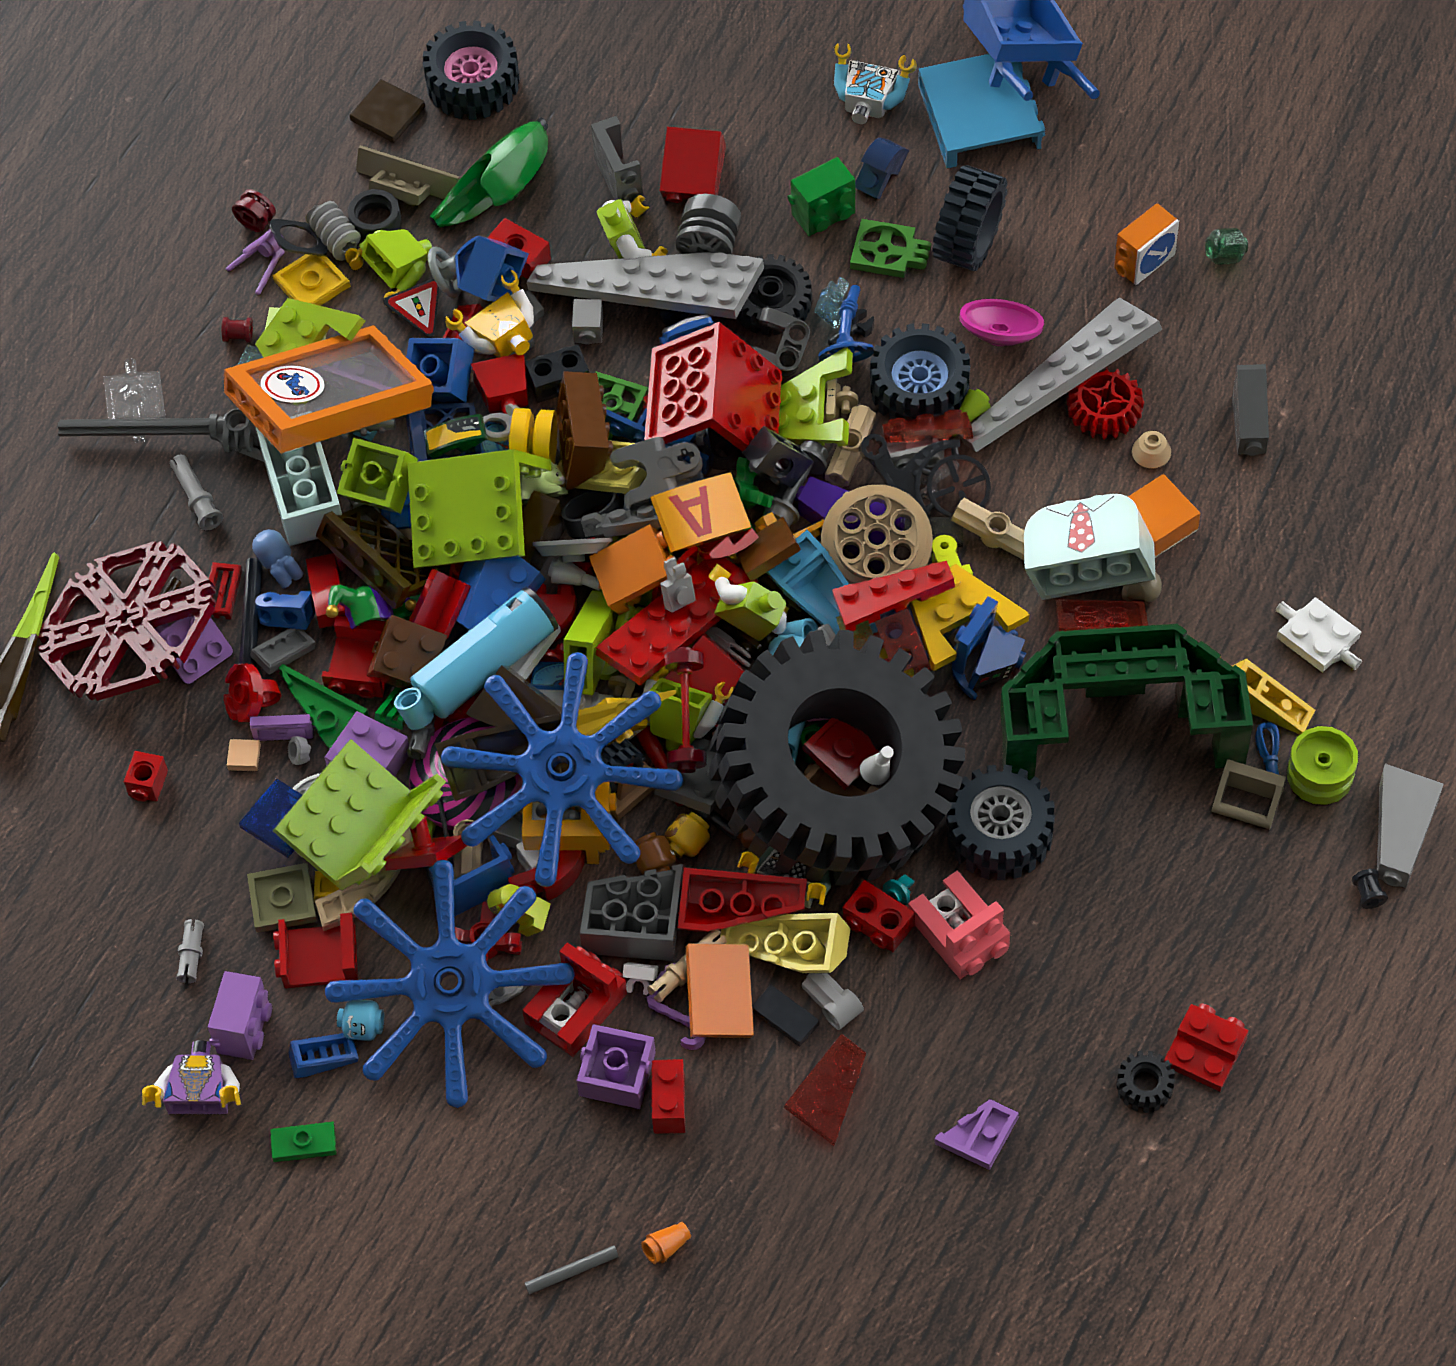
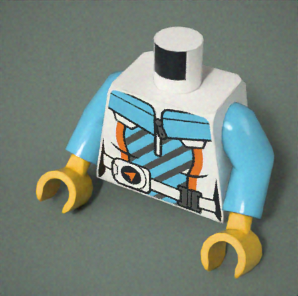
M837 43L834 49L838 58V63L835 64L834 86L839 99L845 101V110L853 113L851 118L855 123L865 124L868 116L881 118L887 110H891L904 100L910 78H908L909 73H913L917 68L914 59H912L911 65L908 68H904L906 56L900 57L898 65L902 70L901 74L900 70L853 60L846 64V59L851 55V48L848 44L847 53L841 55L838 53L839 43Z

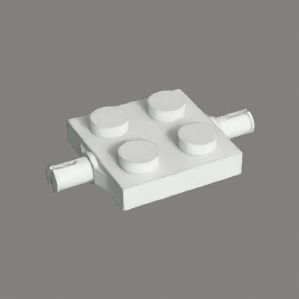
M1315 597L1298 611L1292 609L1284 601L1277 606L1276 612L1289 621L1278 631L1276 638L1322 673L1331 664L1340 660L1352 667L1353 670L1360 666L1362 660L1352 654L1349 649L1360 638L1361 631Z

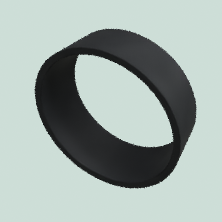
M587 490L575 496L565 505L562 511L567 534L573 539H588L598 536L585 537L581 524L582 519L576 518L585 511L602 504H608V506L598 512L600 515L604 513L609 514L617 509H623L624 504L614 492Z

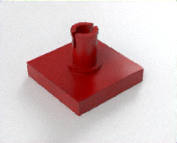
M831 718L804 743L801 749L846 790L861 775V763L866 758L879 752L872 744L870 738L861 730L838 721L839 719Z
M425 815L413 830L410 828L413 840L384 858L386 861L384 865L385 870L433 866L439 860L449 859L466 848L467 845L463 843L461 835L431 838Z

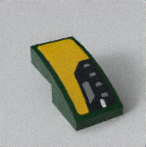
M481 414L452 419L423 431L427 453L433 459L457 447L466 451L488 440Z

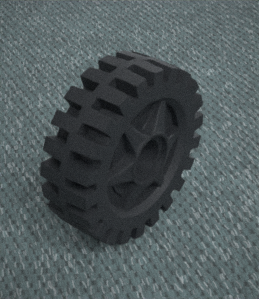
M767 254V260L763 259L764 269L736 320L738 322L741 321L742 326L746 329L751 326V332L757 333L759 329H762V335H768L769 330H773L774 335H779V331L758 322L763 307L776 309L805 321L807 313L811 310L812 285L811 280H809V274L807 271H804L800 263L796 265L795 260L791 258L786 262L783 255H779L778 259L775 260L774 254ZM762 255L756 256V258H762V259H763V256H762Z

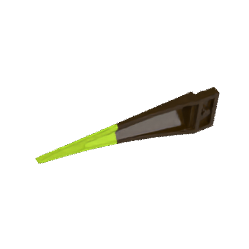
M55 552L49 559L20 623L0 656V742H5L10 724L17 719L59 556Z

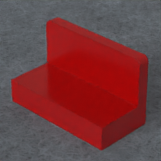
M432 569L409 621L447 635L446 639H448L471 586Z

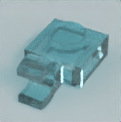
M839 277L837 284L833 281L828 283L827 287L822 290L814 310L816 314L833 328L840 325L841 317L839 311L842 302L845 300L843 298L845 292L849 287V282L843 277Z

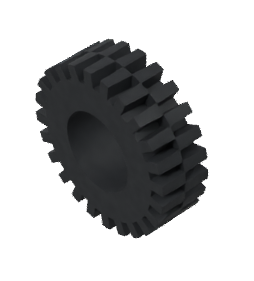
M823 630L809 632L800 647L793 636L786 638L780 642L773 655L768 650L764 651L756 658L750 671L745 670L719 716L717 721L719 725L710 744V751L716 754L709 766L710 780H722L715 795L716 803L719 809L731 806L735 808L728 825L736 836L749 828L755 833L748 848L754 855L760 858L770 846L781 853L774 867L780 872L788 874L798 861L806 865L804 879H807L808 882L819 883L827 870H832L835 885H849L859 871L862 872L867 882L878 879L888 865L895 871L907 862L913 852L917 854L924 847L952 806L951 801L961 786L963 777L956 774L965 762V748L954 747L962 733L959 718L943 720L952 704L950 697L946 691L932 697L926 694L935 678L926 667L912 678L904 673L912 655L899 648L890 662L879 658L884 642L883 639L870 635L862 649L857 650L854 649V631L839 630L830 645L826 644ZM811 719H839L838 721L847 723L865 733L879 753L885 746L893 749V756L890 759L889 778L883 784V787L862 796H840L824 791L811 783L796 766L789 749L788 730L801 722Z

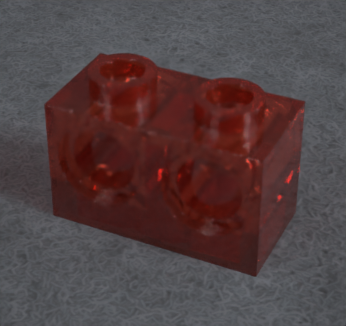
M908 609L875 621L878 631L874 632L873 636L884 640L881 649L885 648L888 656L884 660L890 662L898 649L901 648L913 657L911 663L904 670V673L912 678L924 667L932 671ZM899 629L903 631L901 636L896 639L888 637L892 630Z

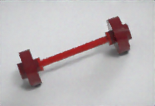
M678 647L675 651L666 653L664 658L665 669L681 675L683 745L679 746V749L667 752V767L676 769L680 773L696 772V769L705 767L707 759L704 750L694 749V746L690 745L688 675L692 674V671L704 668V654L693 650L691 647Z

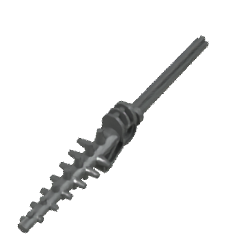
M272 398L275 401V403L286 413L283 401H279ZM299 405L297 416L305 414L304 405ZM239 408L230 410L225 416L210 414L209 418L67 419L58 422L59 436L210 435L211 439L223 445L224 452H231L232 449H236L237 452H241L242 449L252 452L254 437L258 436L256 426ZM395 419L387 420L350 433L360 432L361 436H366L367 431H379V433L383 434L385 430H395L396 421ZM238 424H245L241 428H235ZM349 433L342 434V438L347 439Z

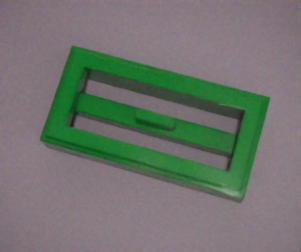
M395 687L375 712L374 720L389 727L403 729L406 723L402 716H399L400 713L394 705V701L400 694L401 688Z

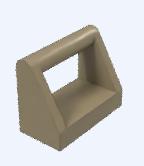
M1227 759L1211 812L1270 830L1284 790L1286 777ZM1231 786L1272 799L1268 816L1223 803L1222 799L1226 787Z

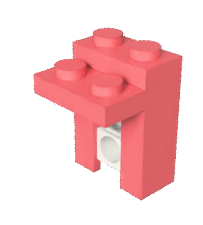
M957 870L943 880L946 889L931 900H928L924 894H921L908 903V908L915 912V926L958 978L962 979L968 974L971 976L979 972L984 963L991 958L997 959L1004 955L1009 948L1010 932L1003 925L1004 909L997 901L987 906ZM946 906L950 907L952 910L949 912H943L939 910V908Z

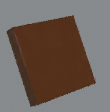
M781 517L756 533L759 538L736 554L745 573L751 581H754L798 553L801 548L784 517Z

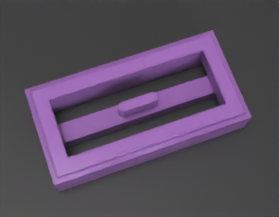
M310 714L250 717V729L254 740H290L293 736L305 739L313 738Z

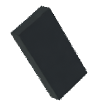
M772 985L752 1005L753 1013L799 1047L819 1026V1019Z

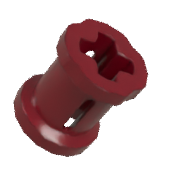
M223 317L221 327L222 340L228 342L229 339H245L246 342H252V318L230 320L229 317Z

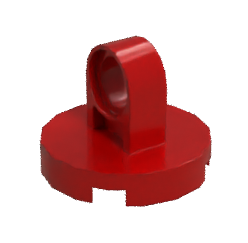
M234 664L229 669L225 678V683H230L229 694H224V704L232 720L250 722V717H257L261 707L274 705L282 697L277 682L271 679H262L257 667L252 664Z

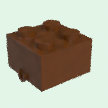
M391 615L385 621L379 641H376L372 648L374 655L367 676L381 678L382 682L404 690L413 688L411 677L442 652L447 635Z

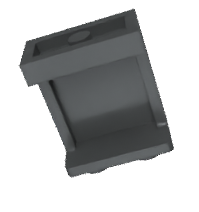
M617 116L591 124L594 159L614 200L621 199L622 201L632 202L638 195L643 196L641 165L639 161L636 160L622 164L620 160L623 158L621 125Z

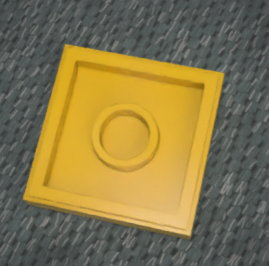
M305 254L273 275L274 282L290 299L319 306L351 287L350 281L326 255Z

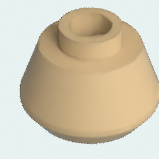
M1148 431L1143 433L1134 442L1132 456L1143 467L1158 468L1169 461L1171 447L1163 434L1157 431Z

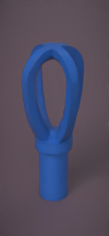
M1270 722L1261 723L1258 725L1255 734L1258 751L1263 758L1266 771L1279 775L1277 764L1279 762L1277 756L1279 751L1278 727ZM1264 729L1269 730L1272 737V755L1270 756L1264 743L1262 733Z

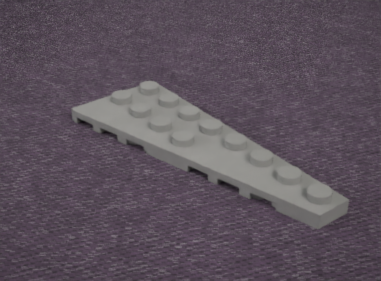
M1119 297L959 434L963 443L975 452L979 451L1163 330L1159 320Z

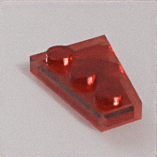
M957 409L945 412V415L933 416V414H922L913 420L905 421L904 418H894L889 420L888 423L882 424L886 443L919 442L924 440L925 436L937 438L938 441L949 440V437L953 434H963V439H973L968 413Z
M841 1034L784 1105L787 1111L833 1146L836 1143L866 1052Z

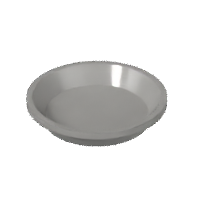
M613 539L532 542V546L542 556L561 555L562 562L585 561V554L597 553L608 547L613 542Z

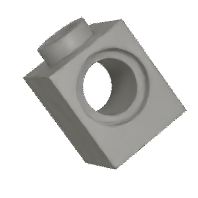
M574 299L572 321L574 343H602V299Z

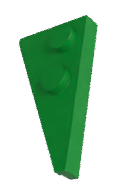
M284 664L279 667L280 677L303 712L310 714L312 725L328 750H330L356 711L366 716L369 715L368 710Z

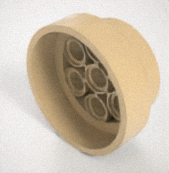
M887 485L862 486L843 495L829 510L821 531V545L830 554L849 584L927 566L932 551V529L923 508L906 492ZM874 502H881L885 505L886 511L880 516L873 515L869 510L870 505ZM848 516H855L860 520V525L854 530L847 529L843 524L844 519ZM899 517H906L910 520L911 527L906 531H900L894 525L895 520ZM873 531L882 532L885 535V541L880 545L872 544L868 539L870 533ZM854 545L859 549L860 553L856 558L848 559L842 553L844 547ZM899 546H905L910 550L911 555L906 560H899L894 556V550ZM873 560H879L884 564L885 569L880 574H872L868 570V564Z

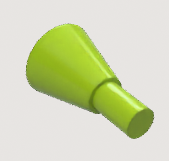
M969 389L957 413V418L946 429L947 432L955 437L966 424H969L990 409L989 397L979 389L975 391Z

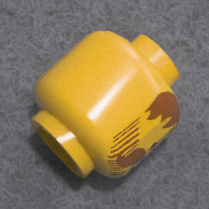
M693 812L689 815L685 813L680 814L665 831V837L668 839L676 857L681 858L683 855L690 858L695 857L710 839L709 825Z

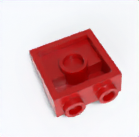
M1191 1004L1163 1062L1165 1063L1169 1060L1171 1069H1174V1071L1221 1092L1247 1041L1249 1030L1245 1029L1244 1023L1235 1017H1228L1226 1020L1215 1015L1216 1011L1209 1005L1199 1004L1197 1007Z

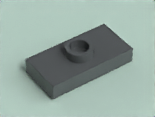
M290 628L252 649L251 658L270 675L277 671L282 664L286 666L314 650L316 642L303 629Z

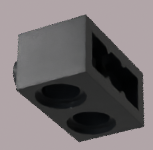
M579 345L563 347L558 351L543 356L538 355L525 361L527 379L537 403L559 396L563 371L589 373Z

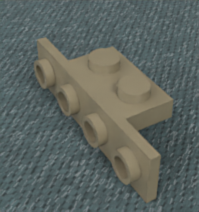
M361 145L358 147L356 172L373 177L369 181V190H384L408 205H419L429 195L444 199L459 181V176Z

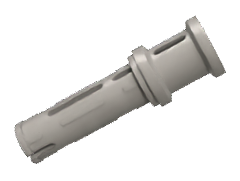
M182 454L174 456V460H170L169 464L189 498V509L198 517L199 527L202 530L216 528L222 522L223 515L213 505L212 495L202 488L187 457Z

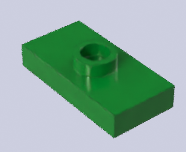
M334 1121L270 1129L273 1162L337 1155Z

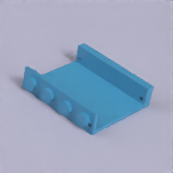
M990 54L919 68L918 87L946 168L957 166L958 152L1032 137V142H1035L1036 148L1041 149L1042 137L1045 136V127L1042 120L1038 121L1036 101L1031 99L1025 101L1004 77L1000 88L990 86L989 78L995 64ZM1011 62L1014 73L1030 89L1028 80H1024L1022 77V63Z

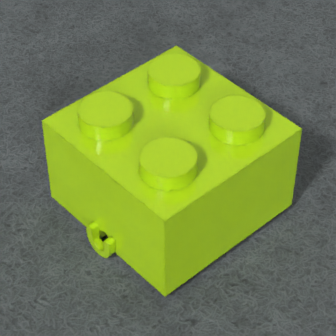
M353 438L348 458L343 460L341 464L343 474L337 494L354 502L401 514L409 490L408 463L417 462L418 458L406 451Z

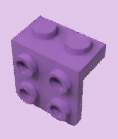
M195 617L180 619L171 625H168V623L156 627L155 630L169 646L178 647L184 641L195 621ZM211 617L186 662L183 663L181 659L177 658L176 660L180 664V668L177 670L173 666L186 684L194 682L233 653L232 647Z

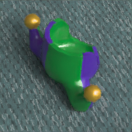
M334 585L329 591V606L326 609V615L330 618L336 617L339 611L337 605H342L345 608V615L352 629L370 620L384 619L386 621L391 615H394L392 607L370 586L353 589L343 585ZM408 597L404 601L405 608L408 611H413L417 602Z

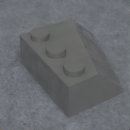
M683 864L672 866V870L656 872V869L644 871V875L627 878L625 875L588 882L580 930L581 947L595 955L674 961Z

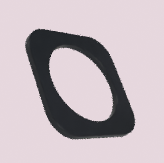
M272 219L270 221L269 227L278 246L283 250L316 256L327 254V246L323 244L308 223L283 219ZM283 227L303 229L316 239L317 246L313 248L295 246L281 236L280 229Z

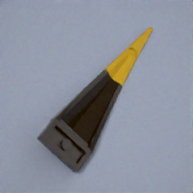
M670 690L657 694L660 696L661 701L675 695L677 691ZM639 697L580 709L576 722L578 731L586 736L595 734ZM561 714L533 720L540 729L552 731L560 725ZM513 723L461 734L436 743L435 746L440 761L442 751L450 746L516 756L523 754L527 750L528 739ZM442 763L455 801L487 791L518 775V773L511 771L450 768Z

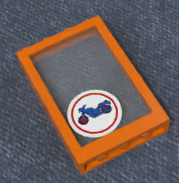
M374 325L360 329L352 341L343 335H338L224 369V393L280 453L431 407L432 394L434 392L431 380L426 378L417 369L416 365L411 363L401 350L397 349L388 340L387 336L382 334Z

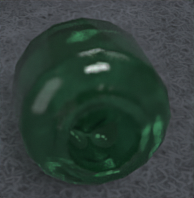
M1237 228L1215 229L1205 240V253L1217 265L1239 263L1248 251V240Z

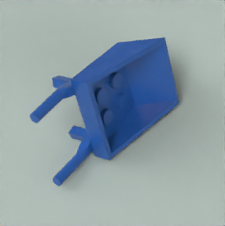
M964 0V22L995 61L989 78L991 87L1000 88L1004 77L1025 101H1029L1033 97V92L1014 73L1011 62L1046 61L1048 65L1042 82L1048 87L1056 84L1059 73L1062 72L1071 77L1091 99H1096L1099 96V90L1071 62L1077 61L1083 43L1076 35L1055 0Z

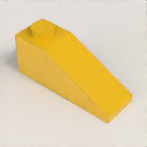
M1248 659L1234 664L1246 673L1250 707L1253 715L1297 734H1302L1306 730L1315 709Z

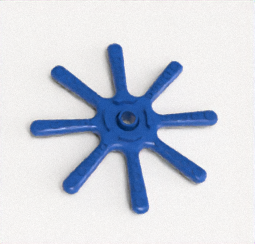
M579 652L568 656L561 722L552 731H544L538 727L501 676L492 675L486 680L484 684L486 692L527 737L528 748L523 754L514 756L453 746L446 747L441 754L442 763L450 768L511 771L518 773L523 781L522 787L517 793L462 831L461 839L465 845L469 847L479 845L532 802L542 803L545 806L547 817L535 873V881L543 887H549L556 881L562 819L564 812L571 807L578 806L586 811L621 861L630 864L638 860L640 856L639 847L595 797V791L600 784L614 782L668 791H676L683 784V776L677 770L610 766L601 759L602 749L607 744L658 710L662 702L656 692H645L595 734L586 736L578 731L576 722L588 665L587 657ZM560 763H567L569 765L568 770L564 773H556L554 768Z
M439 860L432 866L439 933L436 943L430 947H421L371 900L366 898L360 899L354 905L353 911L355 916L407 956L411 962V970L407 976L400 979L332 981L325 988V996L333 1003L394 995H406L409 997L414 1005L412 1014L363 1065V1074L369 1080H379L421 1027L428 1022H437L441 1024L445 1032L446 1101L450 1106L458 1108L464 1106L468 1101L461 1036L464 1022L472 1018L481 1020L532 1068L541 1067L547 1060V1052L492 1009L489 1004V995L491 991L498 987L566 985L573 981L575 972L574 968L568 963L501 971L491 969L486 962L488 951L534 904L536 900L535 891L528 886L518 888L479 938L471 944H463L458 941L455 935L454 868L451 862ZM448 975H454L458 978V984L452 990H445L441 987L443 978Z

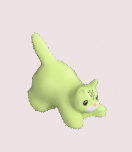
M551 462L552 471L542 472L539 478H524V475H520L522 505L528 503L534 490L550 497L568 494V490L565 487H561L565 482V478L557 468V464Z

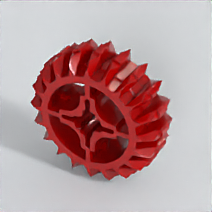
M1107 366L1103 372H1097L1071 389L1068 393L1069 397H1067L1069 418H1073L1074 426H1081L1082 433L1091 431L1092 438L1096 434H1102L1101 436L1104 440L1108 434H1111L1116 439L1119 432L1126 435L1129 428L1134 429L1137 421L1142 417V409L1144 408L1142 388H1138L1137 380H1130L1129 373L1121 376L1119 369L1109 372Z

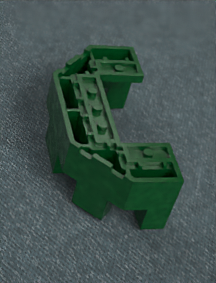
M1178 624L1056 631L1040 652L1037 651L1021 667V671L1002 687L1000 716L1003 734V770L1004 765L1012 766V773L1018 774L1020 768L1028 771L1027 779L1031 780L1035 776L1038 745L1068 743L1069 734L1063 690L1084 688L1085 698L1145 694L1146 684L1175 682L1178 718H1189L1191 735L1213 734L1212 749L1215 768H1225L1227 759L1246 765L1253 729L1246 673L1238 666H1231L1221 658V654L1204 642H1198L1187 634V630Z

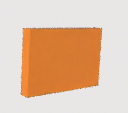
M687 944L686 964L690 1037L751 1038L754 1035L748 945Z

